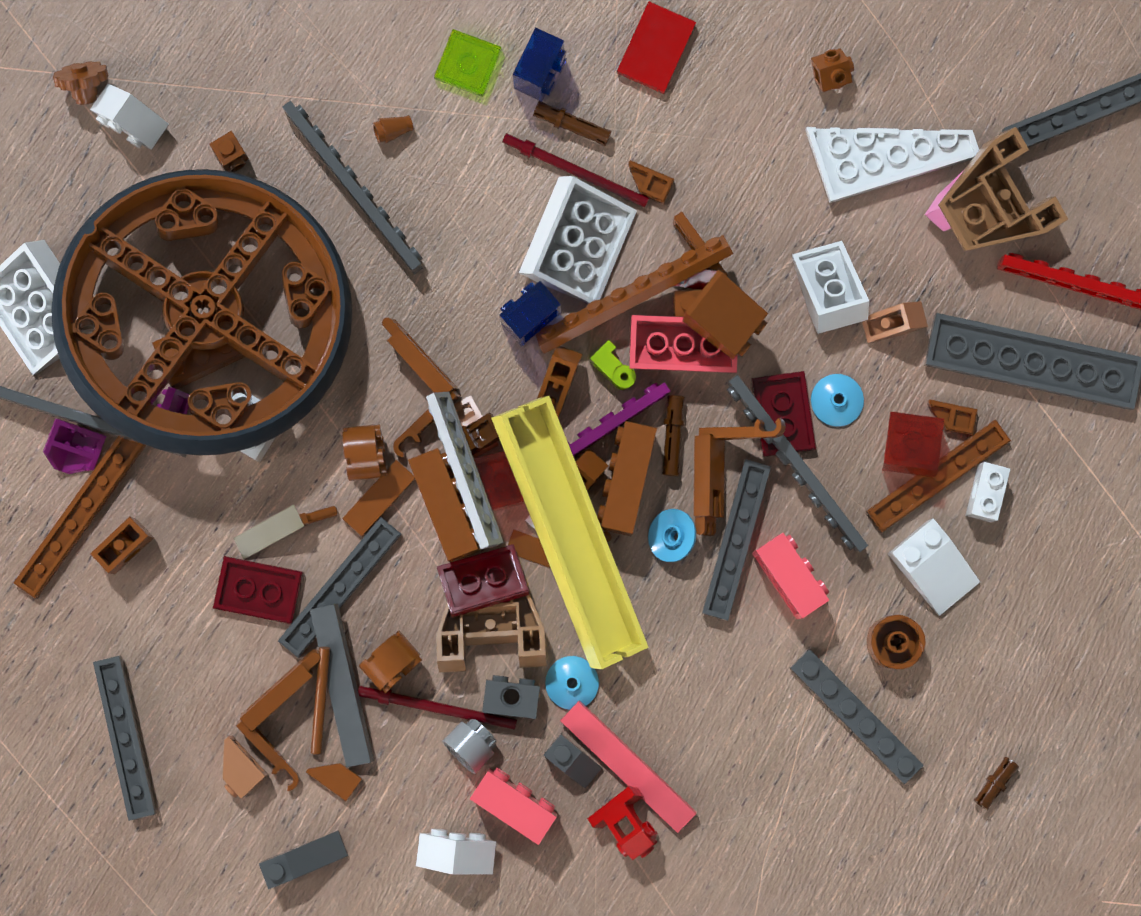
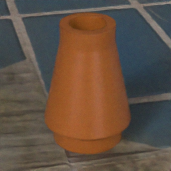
M409 115L404 117L378 118L377 122H373V129L378 143L385 142L387 144L401 135L414 130Z

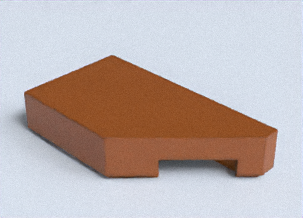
M630 160L628 167L639 194L664 205L674 179Z
M928 400L927 405L945 431L968 436L973 435L978 409Z
M342 763L308 768L306 773L345 801L348 800L363 779Z

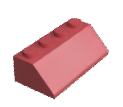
M631 316L629 369L737 373V356L734 360L685 324L682 321L683 317Z

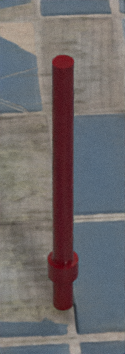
M508 133L503 138L502 143L519 150L520 154L528 158L533 156L644 208L649 201L648 197L536 147L534 142L527 139L523 141Z
M359 686L358 689L359 697L378 700L379 704L389 705V703L466 720L475 719L480 723L512 730L516 728L517 719L392 693L391 689L387 693L383 690Z

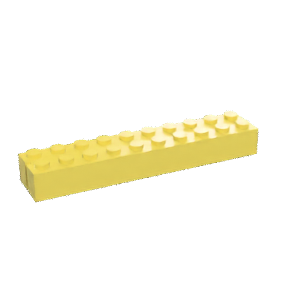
M550 396L535 399L518 406V408L492 417L491 419L590 668L604 669L623 660L622 657H630L649 648Z

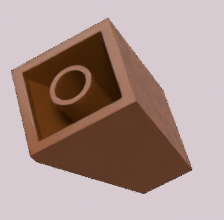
M718 269L687 309L682 321L734 360L737 354L742 357L752 345L748 342L750 337L754 333L759 336L768 324L764 320L768 313Z

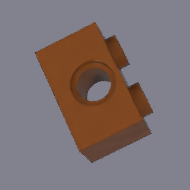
M129 517L90 555L108 574L115 575L154 537L136 518Z

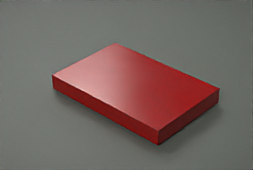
M648 1L617 69V74L664 94L696 22Z

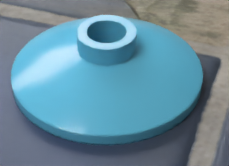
M832 374L822 378L815 385L811 394V407L814 414L820 421L829 426L841 427L852 423L860 415L864 405L863 392L858 383L849 376L842 374ZM839 394L843 397L841 404H837L834 401L835 395Z
M667 509L659 513L652 521L648 532V542L651 551L657 558L666 562H677L684 559L691 552L696 541V527L692 518L684 511L678 509ZM678 532V538L675 541V534Z
M567 656L557 660L550 667L546 675L545 686L548 696L556 705L570 710L579 700L587 706L595 698L599 687V679L596 670L590 668L587 660L577 656ZM569 678H575L577 680V686L575 688H569L567 686V680Z

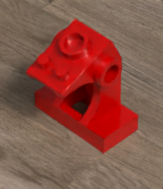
M628 786L587 819L593 828H604L607 825L618 841L616 846L620 853L634 860L639 855L641 858H644L654 849L658 833L648 821L642 823L637 816L634 804L644 796L637 787ZM626 817L635 828L628 835H625L618 825Z

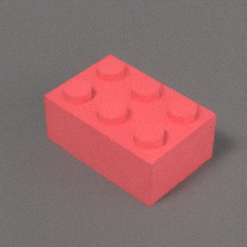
M781 533L752 552V555L795 618L803 619L829 601L826 596L829 591L821 580H815L811 574L814 569L805 557L800 558L796 552L798 545L791 535L785 536L784 533Z
M497 767L495 771L489 768L470 797V800L539 845L557 818V812L554 811L555 805L543 797L539 801L531 796L533 791L519 782L516 786L510 782V775Z

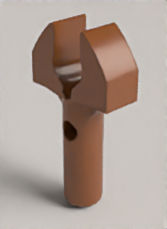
M331 506L310 513H302L299 516L304 526L310 523L337 516L338 511L335 506Z

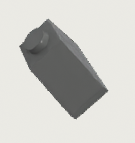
M561 733L543 755L584 788L589 785L602 769L599 764Z

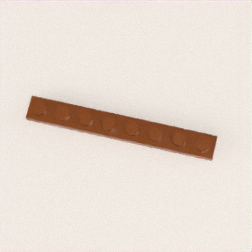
M724 235L709 239L705 245L685 252L677 260L671 263H664L656 271L648 275L639 276L633 283L624 288L620 287L613 290L610 295L601 300L592 301L586 308L566 315L563 320L556 324L543 327L539 333L535 334L542 352L545 354L733 255Z

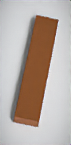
M996 419L865 512L880 533L884 532L1011 441Z

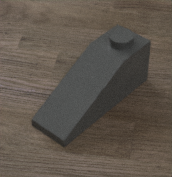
M338 830L263 860L259 863L269 890L347 857L348 853Z

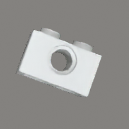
M987 462L978 464L965 516L987 522L998 521L1010 468Z

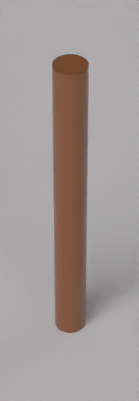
M319 647L320 660L317 670L311 741L312 754H321L330 657L329 647Z

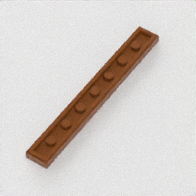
M117 437L13 582L15 585L32 597H39L146 445Z

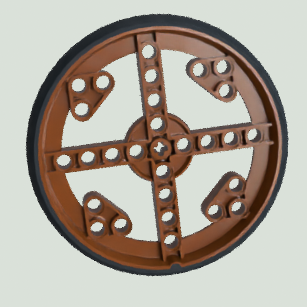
M209 169L169 172L148 178L121 191L100 206L85 221L65 251L58 268L51 307L52 329L60 362L68 379L86 404L105 422L122 434L159 450L187 455H220L245 450L269 441L292 428L320 402L335 380L348 349L352 327V298L348 277L341 257L332 240L318 221L297 201L262 181L237 173ZM182 201H187L190 203V205L186 208H180L177 206V204ZM216 210L233 212L252 219V222L214 272L197 271L186 274L181 278L124 241L136 229L154 219L158 236L165 241L213 234L218 228V214ZM202 216L213 218L208 223H203L199 220ZM167 221L173 222L175 224L172 228L165 229L161 226L164 222ZM263 224H268L272 229L270 231H261L259 227ZM277 236L285 242L300 262L288 263L284 266L282 273L290 322L297 328H306L313 322L310 340L303 357H300L243 319L244 304L238 289ZM246 245L257 247L253 252H247L243 248ZM112 248H118L121 250L120 253L115 256L107 254V252ZM133 263L143 264V267L139 270L129 268ZM105 264L163 302V320L169 331L127 387L118 380L103 359H118L124 351L119 316L114 298L108 293H98L93 297L96 282ZM232 265H238L242 268L237 273L228 271V268ZM290 274H298L301 276V279L295 282L287 277ZM157 277L165 279V282L161 285H154L152 283ZM216 286H223L226 288V291L216 294L212 289ZM314 288H319L324 293L320 296H314L310 291ZM178 292L188 294L187 298L183 300H177L174 296ZM103 304L111 306L110 310L105 313H101L97 309ZM205 307L208 308V313L203 311V313L200 314L198 311L199 308H201L202 310H204ZM298 309H305L308 315L298 317L294 312ZM228 321L233 326L228 330H223L219 327V324ZM87 325L95 327L94 331L90 334L82 333V328ZM187 327L195 330L190 336L182 335L181 331ZM245 336H251L255 339V342L246 345L241 340ZM109 340L117 342L116 347L112 349H106L103 346ZM227 344L284 381L270 395L252 404L250 388L242 382L194 390L188 397L191 415L171 412L153 405L154 401L193 349L212 350ZM168 349L179 351L178 355L173 358L164 355ZM267 351H274L278 354L272 360L266 359L263 355ZM295 365L300 368V372L289 374L286 368ZM153 370H160L163 373L158 379H152L148 375ZM138 391H143L147 394L146 398L141 401H136L132 397ZM237 393L247 396L246 400L241 403L232 400V397ZM198 400L208 402L207 407L204 409H197L193 405ZM222 414L228 415L231 420L227 424H220L216 421L217 417Z

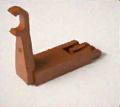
M384 318L382 325L392 335L387 340L389 344L434 393L449 392L454 404L461 397L457 392L459 388L395 319ZM429 409L395 440L393 448L399 457H405V452L401 450L400 446L408 437H413L415 442H422L419 434L434 422Z
M778 418L775 421L776 429L774 431H764L765 423L760 419L756 420L754 427L699 428V435L695 436L694 516L696 534L714 536L716 534V518H724L725 440L780 437L786 428L783 419Z
M317 649L310 651L243 711L240 720L236 724V727L274 765L272 774H277L280 769H285L293 777V782L288 784L287 791L293 790L298 785L299 775L261 733L257 726L313 677L311 668L320 660L319 650Z

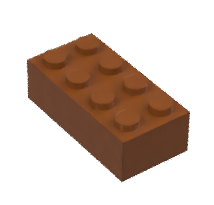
M625 421L624 427L618 426L614 445H618L619 449L618 453L612 452L608 471L613 472L611 480L606 479L602 495L607 497L605 506L600 505L597 516L602 530L632 536L657 428Z
M436 448L409 459L408 462L447 561L454 562L479 552V543L474 537V529H471L468 522L470 518L465 512V504H461L459 499L461 493L456 487L455 477L451 479L449 474L452 468L447 462L446 452L441 454L440 450Z

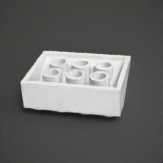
M574 176L559 177L519 273L589 304L592 301L600 300L637 210Z
M45 240L24 243L0 265V326L32 375L38 374L60 359L54 341L51 308L54 284L60 263ZM91 325L84 326L81 332L90 334L94 331L95 327Z

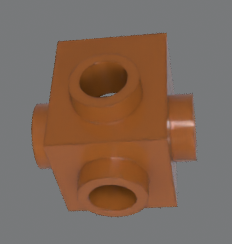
M841 48L831 49L824 54L811 58L814 80L822 92L840 89L844 85L853 83L851 72L854 71L853 61L850 56L847 57Z

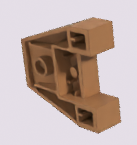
M1016 127L1006 130L984 143L938 204L964 251L1047 233L1068 220L1056 196L1046 198L1028 208L1004 165L1029 150Z
M530 594L456 617H451L448 604L446 603L436 635L439 673L466 671L465 646L518 643L520 668L547 666L545 631Z

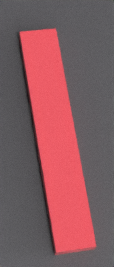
M580 700L560 720L628 786L637 787L644 796L641 799L677 833L696 815L697 812Z

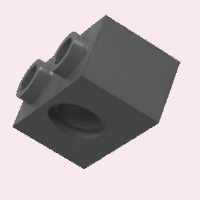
M493 675L492 680H486L483 713L536 719L540 686L535 685V680L519 678V683L508 682L509 677ZM506 690H517L520 695L519 701L515 704L507 703L504 699Z

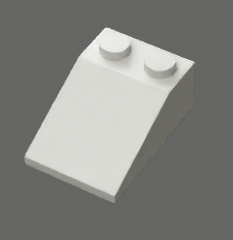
M842 241L792 254V260L806 306L818 334L868 320L869 299Z
M934 519L925 522L888 553V556L938 616L980 583L952 540Z

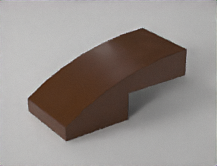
M487 413L468 427L462 426L472 455L500 440L491 419L494 417L491 413Z

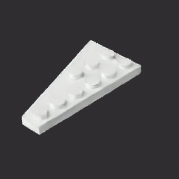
M806 127L805 129L829 203L971 160L979 151L973 130L941 129L940 131H926L923 129H840L832 127L830 129Z

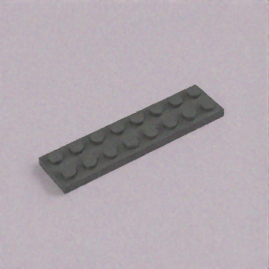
M940 313L934 315L924 366L1128 410L1135 409L1141 378V357Z

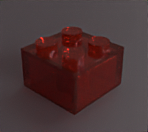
M890 412L882 470L936 478L944 418Z
M505 451L474 459L492 512L525 504Z

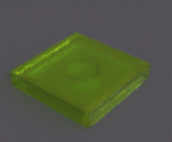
M452 29L434 79L484 97L502 48L501 46Z

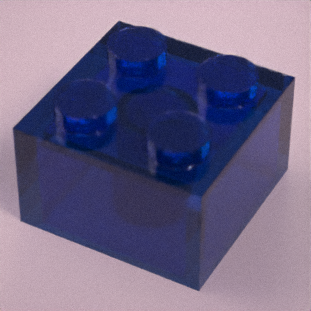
M535 27L513 72L514 89L540 101H543L545 95L550 96L556 83L554 81L556 72H562L567 58H565L567 51L564 50V40Z
M541 281L536 284L533 282L529 283L521 291L522 296L515 302L513 299L509 300L500 309L502 311L499 314L501 324L521 347L561 314V304Z

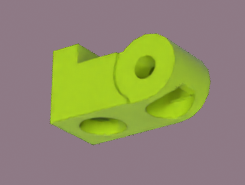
M608 340L590 358L589 362L617 389L628 390L636 380L635 371L629 369V366L623 365L612 354L616 346Z

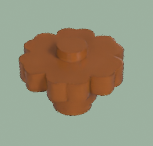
M88 61L62 67V70L54 72L53 80L55 87H60L63 91H71L72 98L76 100V104L86 105L97 100V86L100 85V82L108 80L109 75L106 65H101V62Z

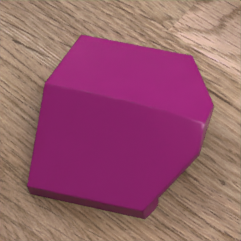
M55 418L43 453L52 467L58 471L67 474L91 471L95 468L106 436Z

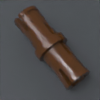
M1008 757L1003 758V761L992 776L988 775L986 778L987 783L977 797L974 798V801L979 806H983L985 810H989V807L999 793L1006 790L1007 787L1005 785L1019 768L1014 761H1009Z

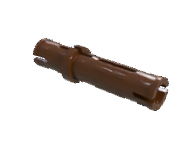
M540 100L538 101L534 110V117L554 124V127L557 129L561 127L606 146L612 132L611 130L566 112L567 109H558Z
M668 395L667 419H664L663 425H666L662 475L679 476L682 426H685V421L682 420L685 397Z

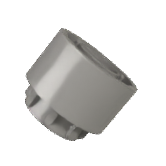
M470 719L467 724L460 722L442 741L449 752L473 774H476L494 755L492 749L496 746L497 742L493 735L475 719Z

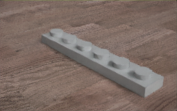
M436 392L426 396L429 412L437 426L438 437L443 443L447 454V462L452 468L456 479V487L461 493L465 504V512L470 518L474 529V537L479 543L480 549L495 547L504 543L450 393Z

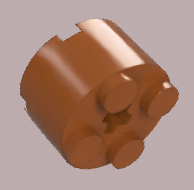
M372 424L343 428L344 457L347 465H349V467H346L349 481L387 476L386 460H384L383 454L385 452V443L381 425Z
M890 615L880 618L869 628L867 635V649L870 656L878 665L889 669H905L913 666L921 657L926 644L922 628L914 620L903 615ZM893 635L895 638L901 639V643L897 645L898 649L890 644V641L894 639Z
M399 630L374 650L371 657L367 660L365 659L359 667L379 690L387 693L402 678L401 673L406 676L422 659L420 658L421 654Z

